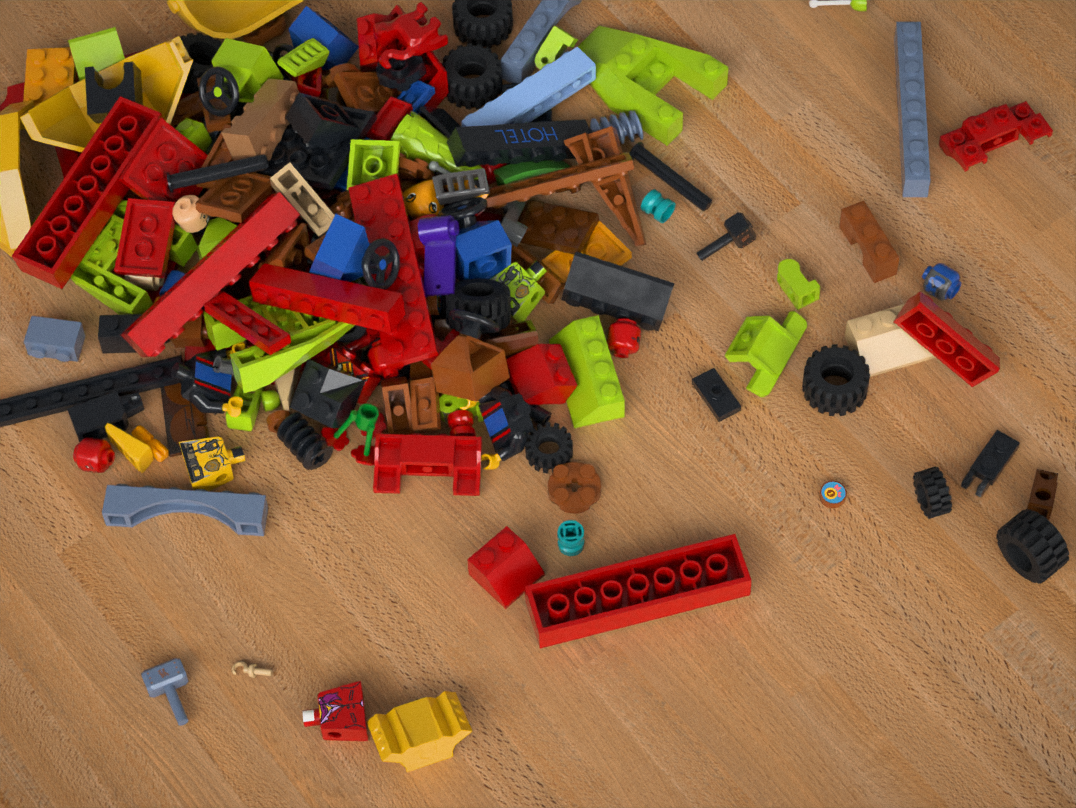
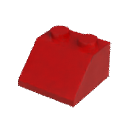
M373 13L357 18L360 69L362 72L376 71L380 55L386 50H397L395 39L379 54L377 52L378 44L374 39L373 31L375 23L391 22L395 19L394 16Z
M537 344L506 359L509 379L515 394L520 393L523 400L529 405L564 404L578 386L561 344Z
M508 526L467 559L469 575L505 609L525 593V586L535 584L545 576V572L527 544Z

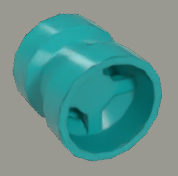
M656 189L651 190L641 203V210L646 214L654 215V219L660 223L666 222L676 207L675 202L669 198L664 199L662 194Z
M575 520L561 523L557 531L559 551L566 556L580 554L584 549L583 526Z

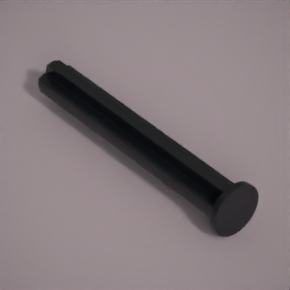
M638 142L631 149L629 154L632 160H637L700 210L705 211L709 209L712 199L645 149L642 142Z
M263 154L171 175L168 172L166 175L169 189L172 193L174 189L266 170L269 168L267 156Z

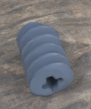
M634 110L629 111L628 117L624 112L619 113L618 119L616 115L611 114L609 122L605 116L600 117L599 123L595 118H592L590 121L589 129L591 133L612 126L617 129L618 137L622 144L625 143V136H628L631 142H634L635 134H638L639 138L643 140L642 125Z

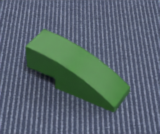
M547 160L538 163L520 162L493 170L497 185L500 186L571 166L562 160Z

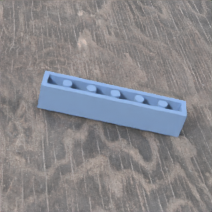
M578 47L567 51L551 64H546L534 75L526 77L520 84L507 89L495 100L487 102L481 109L468 114L461 121L462 127L530 123L596 79V64Z

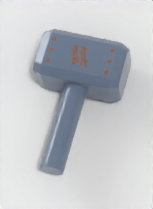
M174 658L144 670L141 676L149 696L155 698L166 694L178 725L181 726L188 723L189 720L176 691L177 688L185 686L189 682L180 658Z

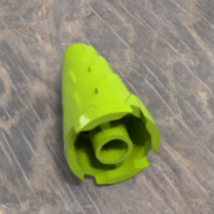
M410 111V115L407 114L403 118L391 138L393 141L401 142L400 153L404 154L406 159L412 161L415 158L421 159L428 164L436 161L439 166H442V168L451 173L482 168L480 165L475 167H456L447 144L448 138L414 111Z

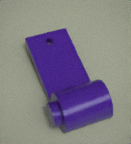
M451 215L420 218L418 222L419 239L425 245L424 290L426 297L455 293L456 236L459 234V224Z

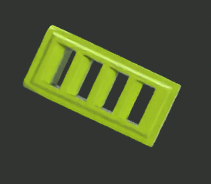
M312 38L278 59L277 64L292 76L297 77L324 66L329 55V49Z
M237 385L233 397L242 398L243 406L240 408L244 410H241V414L238 417H231L228 411L226 412V422L229 429L252 431L262 400L261 391H264L265 386L252 391L255 394H244L240 386Z

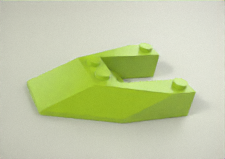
M598 26L578 46L596 64V79L590 85L608 108L618 115L624 112L627 117L629 111L634 110L639 117L642 130L666 146L683 131V112L660 99L656 94L674 76L712 100L728 83V66L712 56L635 33Z
M122 200L70 279L119 315L143 314L153 305L147 291L111 273L115 268L127 201ZM175 224L169 259L185 266L198 246L191 233L184 231Z
M360 279L352 281V283L364 285ZM252 295L242 298L238 301L289 333L291 343L272 355H269L256 345L230 354L235 380L244 394L267 386L331 346L355 325L253 302ZM203 312L208 337L216 350L228 348L247 340L206 312Z

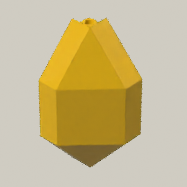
M180 36L129 56L99 71L104 79L103 88L113 89L121 84L124 79V62L133 61L141 70L143 106L162 113L165 121L171 124L193 59L190 58ZM85 79L61 90L27 110L19 117L31 140L78 152L84 150L101 125V123H95L87 115Z
M34 100L10 104L0 111V248L11 257L32 227L20 173V130L25 129L19 117L34 107Z

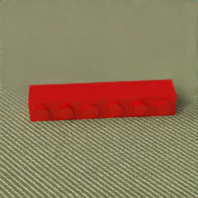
M264 263L249 281L253 302L387 333H392L406 315L402 293Z

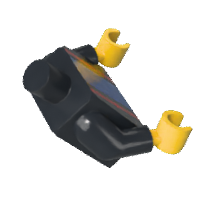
M243 342L234 344L232 350L228 351L226 348L198 353L184 365L175 363L171 370V377L182 381V397L189 400L202 413H213L216 415L224 414L225 411H228L231 417H238L241 414L240 407L243 406V400L237 396L230 398L232 375L214 372L213 368L219 367H214L213 362L217 356L230 358V354L244 350L245 344Z
M495 386L478 401L468 400L467 406L460 407V409L466 410L473 408L477 402L480 403L478 405L494 450L498 452L497 454L482 455L481 461L490 460L489 465L483 468L485 470L497 469L500 460L504 462L522 452L527 435L533 429L529 416L531 412L530 405L523 400L520 393L512 395L509 390L500 386Z

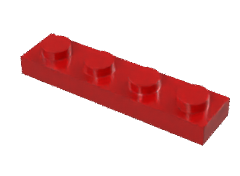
M226 292L221 293L204 304L207 314L269 355L278 352L291 343L289 333Z

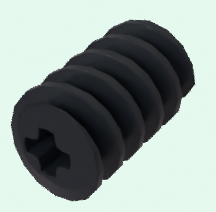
M295 412L286 417L280 424L277 437L290 449V452L296 456V459L302 463L305 469H317L330 459L333 453L332 448L327 447V442L321 440V436L315 433V429L312 426H308L309 422L306 419H302V415L299 412Z

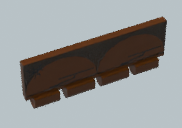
M181 383L161 387L169 456L182 455L179 442L210 438L209 430L206 426L208 424L206 413L200 412L189 400L182 397Z

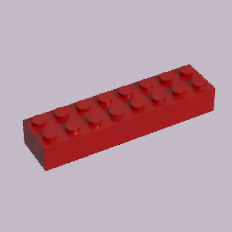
M120 96L12 254V258L22 272L60 289L64 288L130 189L119 181L118 178L158 118L165 120L162 113Z
M280 192L268 196L242 223L238 224L134 321L121 336L141 357H156L166 348L163 343L168 339L171 340L173 338L174 340L185 330L183 325L187 321H195L204 312L202 309L204 304L222 293L220 290L224 286H232L242 276L239 272L243 268H251L260 260L258 254L273 248L279 242L277 237L280 234L290 232L298 224L296 219L300 214Z
M736 534L528 585L525 586V601L539 648H544L750 595L752 580Z

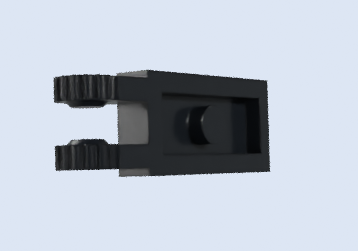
M996 430L970 467L969 472L961 483V487L967 489L975 477L983 481L978 485L975 495L982 497L989 486L994 484L1018 450L1020 442Z

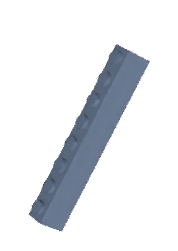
M896 22L894 52L902 197H928L930 164L921 22Z

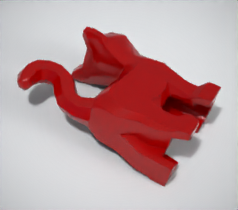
M422 2L417 4L416 10L413 12L399 15L391 22H380L373 25L374 39L378 44L377 52L379 54L395 39H398L406 49L404 51L396 49L384 51L380 55L379 62L385 69L391 68L389 59L404 61L413 56L437 50L448 44V36L446 34H438L441 22L436 17H432L430 23L424 26L427 23L424 14L428 11V8Z

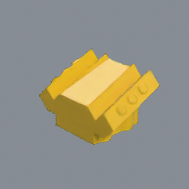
M444 691L436 698L424 697L394 707L387 714H375L367 721L382 762L400 763L405 767L406 772L453 757L455 745L472 732L456 692Z

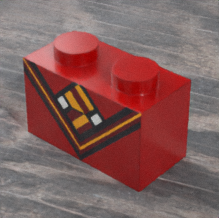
M347 347L343 349L332 348L324 361L366 380L357 401L359 404H365L382 378L374 374L370 364L366 362L361 363L356 359L357 354Z

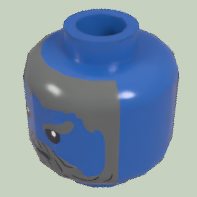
M938 263L933 267L928 266L922 275L924 290L940 301L954 298L962 284L959 281V273L944 263Z

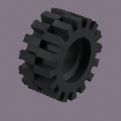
M546 422V427H542L541 423L538 424L537 431L533 428L530 434L527 435L525 443L526 459L529 461V465L531 467L535 465V470L538 472L540 468H543V473L548 474V469H552L553 473L555 466L569 463L570 458L573 456V442L570 432L567 433V429L564 426L559 429L558 423H555L554 427H550V422ZM545 442H554L558 444L559 450L552 454H545L539 450V446Z
M935 466L915 472L913 486L916 490L914 491L918 496L917 501L921 504L920 508L924 511V515L931 519L950 513L952 511V502L950 501L952 498L948 492L950 491L949 486L946 485L947 481L943 478L942 471Z

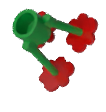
M365 403L359 407L358 411L352 410L349 418L340 428L324 427L321 430V434L328 446H332L337 451H342L349 444V439L346 437V429L355 421L357 427L361 430V434L366 436L365 446L359 445L358 449H353L351 456L356 458V462L359 464L373 466L375 447L371 446L372 438L375 439L376 434H381L382 431H385L387 425L383 422L384 415L378 411V407Z

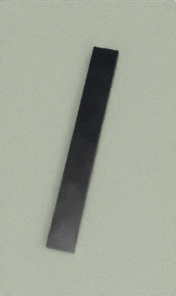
M182 355L1 399L0 427L68 411V408L73 407L77 403L93 400L105 393L117 391L119 396L182 383L181 380L171 377V370L175 363L184 365Z

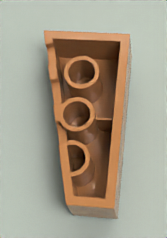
M268 79L254 95V101L252 103L248 102L243 107L244 113L241 116L234 117L231 121V128H225L221 132L233 161L263 154L267 156L268 161L271 160L275 147L281 141L286 127L290 124L285 117L298 93H300L295 81Z

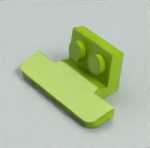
M795 311L788 313L782 326L770 316L746 317L724 356L729 362H750L757 369L746 387L747 390L759 397H766L770 394L805 332L807 322Z

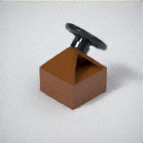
M453 309L449 315L452 319L461 323L462 327L459 332L460 335L431 364L436 391L442 394L478 401L495 386H499L510 378L505 351L479 340L482 334L481 331L497 333L500 327L496 322L486 317L464 310Z

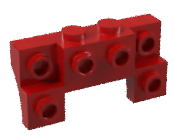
M1027 101L1010 108L1007 104L992 107L982 114L968 117L963 121L961 128L941 135L939 146L946 156L955 159L966 172L970 166L980 162L983 164L987 163L988 157L985 153L1018 140L1019 133L1031 145L1038 138L1046 135L1051 137L1053 130L1041 113L1035 114Z
M412 433L410 435L376 434L373 492L400 494L402 475L453 477V495L480 496L482 437L449 436L447 434L422 435L420 433Z

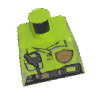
M537 260L526 271L517 262H513L490 279L501 282L509 287L511 316L518 322L526 320L545 294V290L537 281L547 270Z

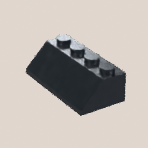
M576 251L561 300L574 307L581 306L590 309L595 314H606L615 317L616 320L620 318L635 321L644 330L659 332L674 283Z

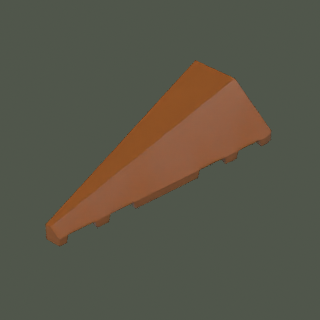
M612 126L590 134L583 133L564 140L565 145L570 149L579 165L623 153L617 129ZM628 173L622 176L611 175L604 177L602 181L592 182L606 204L619 219L620 224L633 239L634 244L637 247L647 245Z

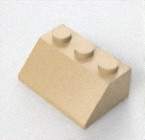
M905 304L847 321L845 332L847 344L851 351L853 349L859 352L858 356L863 355L866 359L865 364L869 365L870 377L936 358L893 322Z

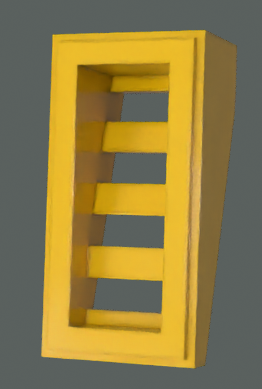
M107 423L105 430L110 442L140 473H144L154 460L150 446L116 426Z

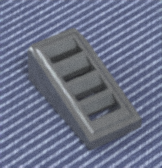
M484 168L432 177L436 197L441 206L490 193ZM478 177L480 188H475L473 178ZM465 180H468L470 189L465 190ZM458 182L459 191H455L453 183ZM448 185L449 192L444 193L443 186Z

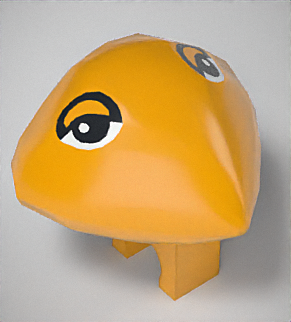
M433 180L423 181L403 192L407 214L413 219L427 214H436L438 216L439 211L444 208V205L441 206L437 200Z

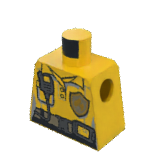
M219 436L179 442L193 491L196 489L210 491L232 481L234 476L231 465L245 461L241 446L226 450L223 439Z

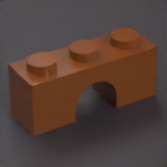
M863 200L841 209L839 227L850 245L859 244L863 254V266L872 281L876 283L897 275L900 257L865 201Z

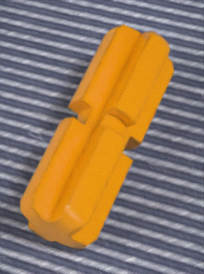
M138 425L132 430L131 434L133 437L150 446L153 457L158 462H163L169 457V450L159 440L154 439V436L143 426Z

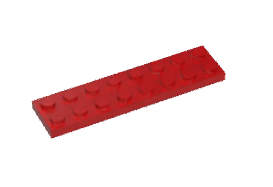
M398 174L349 187L355 222L365 227L369 245L376 239H388L396 246L400 257L398 276L395 282L386 290L402 293L406 315L392 333L379 331L387 368L390 370L439 356ZM380 246L374 252L379 256H385L390 251L385 246ZM392 262L388 264L387 270L385 271L384 281L388 278L391 272ZM371 274L376 281V274Z

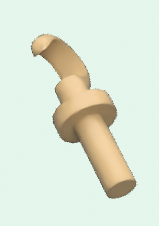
M243 661L236 662L231 670L236 675V668L243 666V672L248 673L249 677L255 678L256 675L272 676L273 674L272 669L257 668L256 664H251L248 667Z

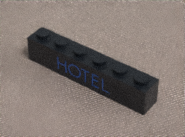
M585 119L456 127L447 140V144L456 167L495 166L504 163L518 164L520 162L538 163L547 160L576 159L565 145L564 140L583 133L590 134L591 132Z

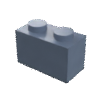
M31 316L24 344L28 355L41 359L46 357L62 362H78L86 335L82 322Z

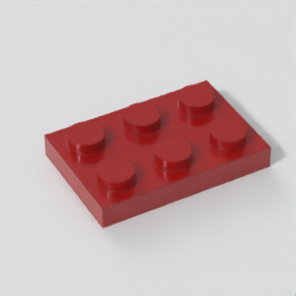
M128 198L114 272L121 275L165 278L176 222L172 215L176 202Z

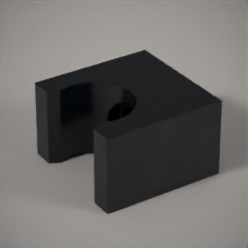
M133 61L124 62V79L121 84L113 89L103 88L104 79L93 66L85 67L87 115L95 123L103 122L120 96L143 105L141 70Z

